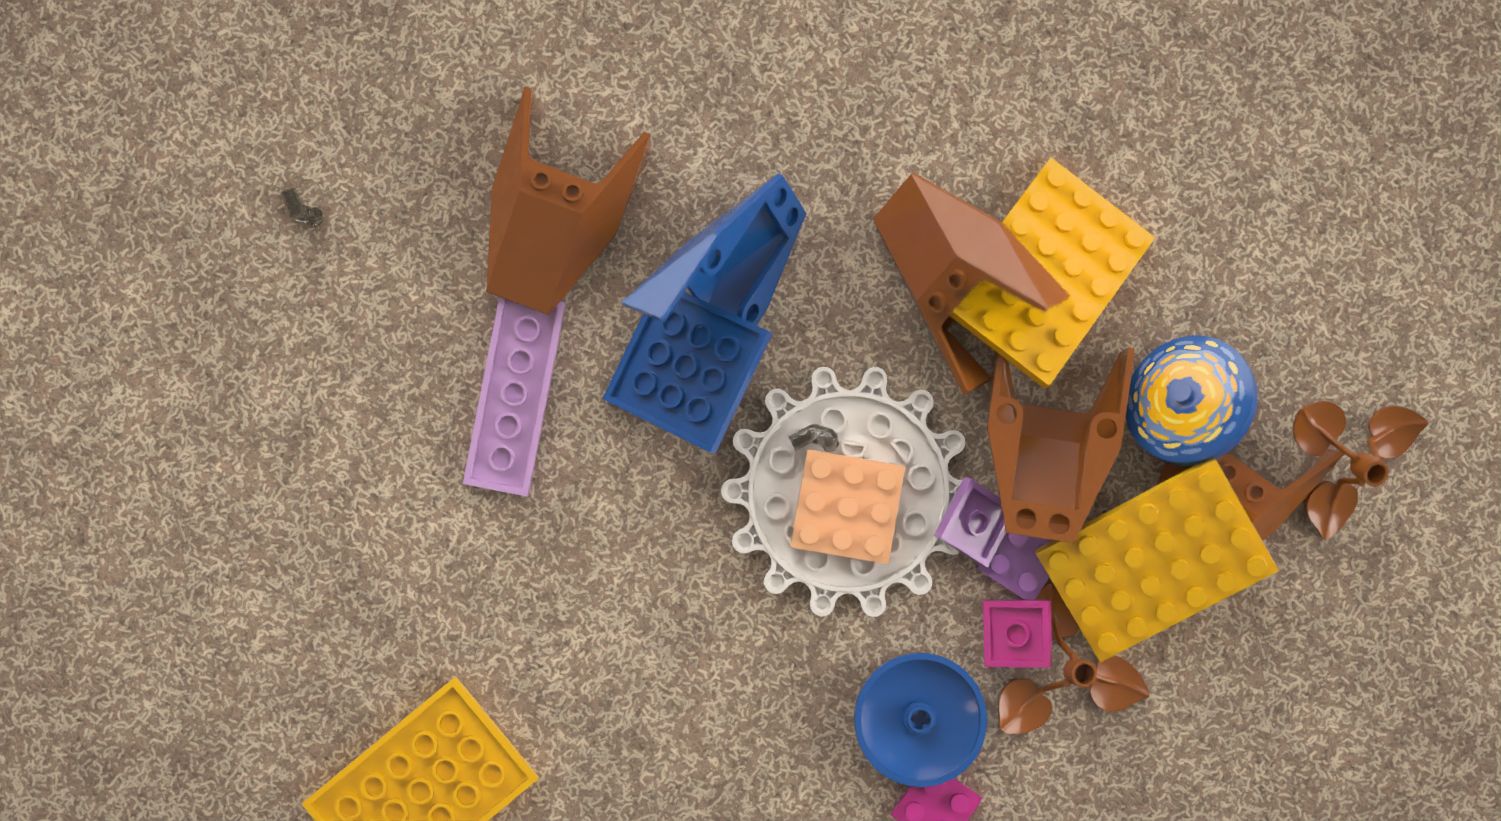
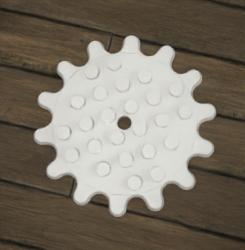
M820 367L812 374L813 389L811 395L806 400L796 401L781 389L769 391L765 398V405L772 415L770 428L761 433L749 429H741L733 437L735 449L749 459L750 469L744 477L725 481L721 488V494L724 500L729 503L744 505L749 511L750 519L744 528L735 532L732 544L735 550L740 553L763 550L769 554L772 564L764 577V585L769 592L779 594L786 590L790 584L802 582L811 590L810 607L813 613L818 616L829 615L834 609L836 600L841 595L849 593L859 599L864 613L871 617H877L886 608L885 591L891 584L903 583L913 593L923 595L931 589L932 578L925 567V560L930 553L935 551H942L950 555L960 553L935 537L934 534L962 480H957L950 475L948 463L953 456L964 449L965 438L962 433L956 430L936 434L928 429L926 417L933 407L934 400L932 395L926 390H917L908 399L897 402L888 396L886 391L887 375L879 367L869 368L864 373L861 384L853 390L842 388L837 382L834 371L830 368ZM807 449L906 466L889 564L790 547Z

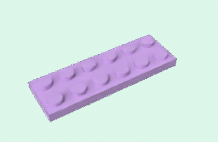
M499 297L463 484L526 497L529 496L566 302H560L548 316Z

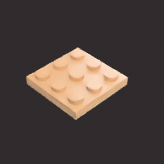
M807 449L790 547L889 564L906 466Z

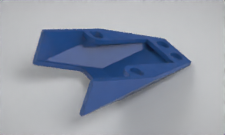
M776 174L691 238L629 294L621 304L624 307L665 322L685 290L688 289L692 296L757 325L769 307L807 214L784 176Z

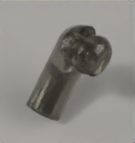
M296 188L281 192L286 210L292 222L307 228H316L322 223V211L318 207L313 208L302 204Z
M811 424L788 436L795 451L810 443L822 446L825 452H833L839 447L837 433L833 429L819 424Z

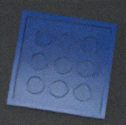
M684 292L665 322L645 314L642 315L602 399L715 454L773 333Z

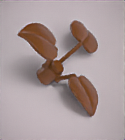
M1318 401L1304 405L1298 410L1293 421V436L1299 448L1309 455L1320 456L1332 444L1351 459L1350 469L1356 477L1339 478L1336 484L1330 481L1321 482L1309 493L1305 504L1306 513L1323 539L1328 540L1353 513L1358 501V492L1355 486L1351 484H1358L1361 487L1365 483L1372 487L1383 484L1389 474L1388 466L1384 463L1385 460L1383 458L1394 459L1407 451L1419 433L1429 425L1424 417L1411 409L1401 406H1387L1378 410L1368 422V430L1372 437L1367 440V443L1371 450V455L1367 452L1355 454L1335 439L1343 433L1346 426L1345 413L1335 403Z
M1053 583L1045 585L1035 600H1051L1052 641L1056 639L1058 645L1070 657V660L1063 669L1065 679L1042 686L1037 689L1034 682L1028 679L1021 678L1010 681L1002 689L998 700L999 728L1005 733L1023 734L1041 727L1049 719L1052 712L1051 701L1042 694L1057 688L1069 687L1071 684L1084 688L1089 687L1090 697L1095 705L1100 709L1110 712L1126 709L1136 702L1149 697V691L1142 676L1125 659L1112 656L1102 662L1098 660L1095 667L1090 661L1079 659L1077 653H1074L1067 646L1062 637L1067 638L1075 635L1080 627Z

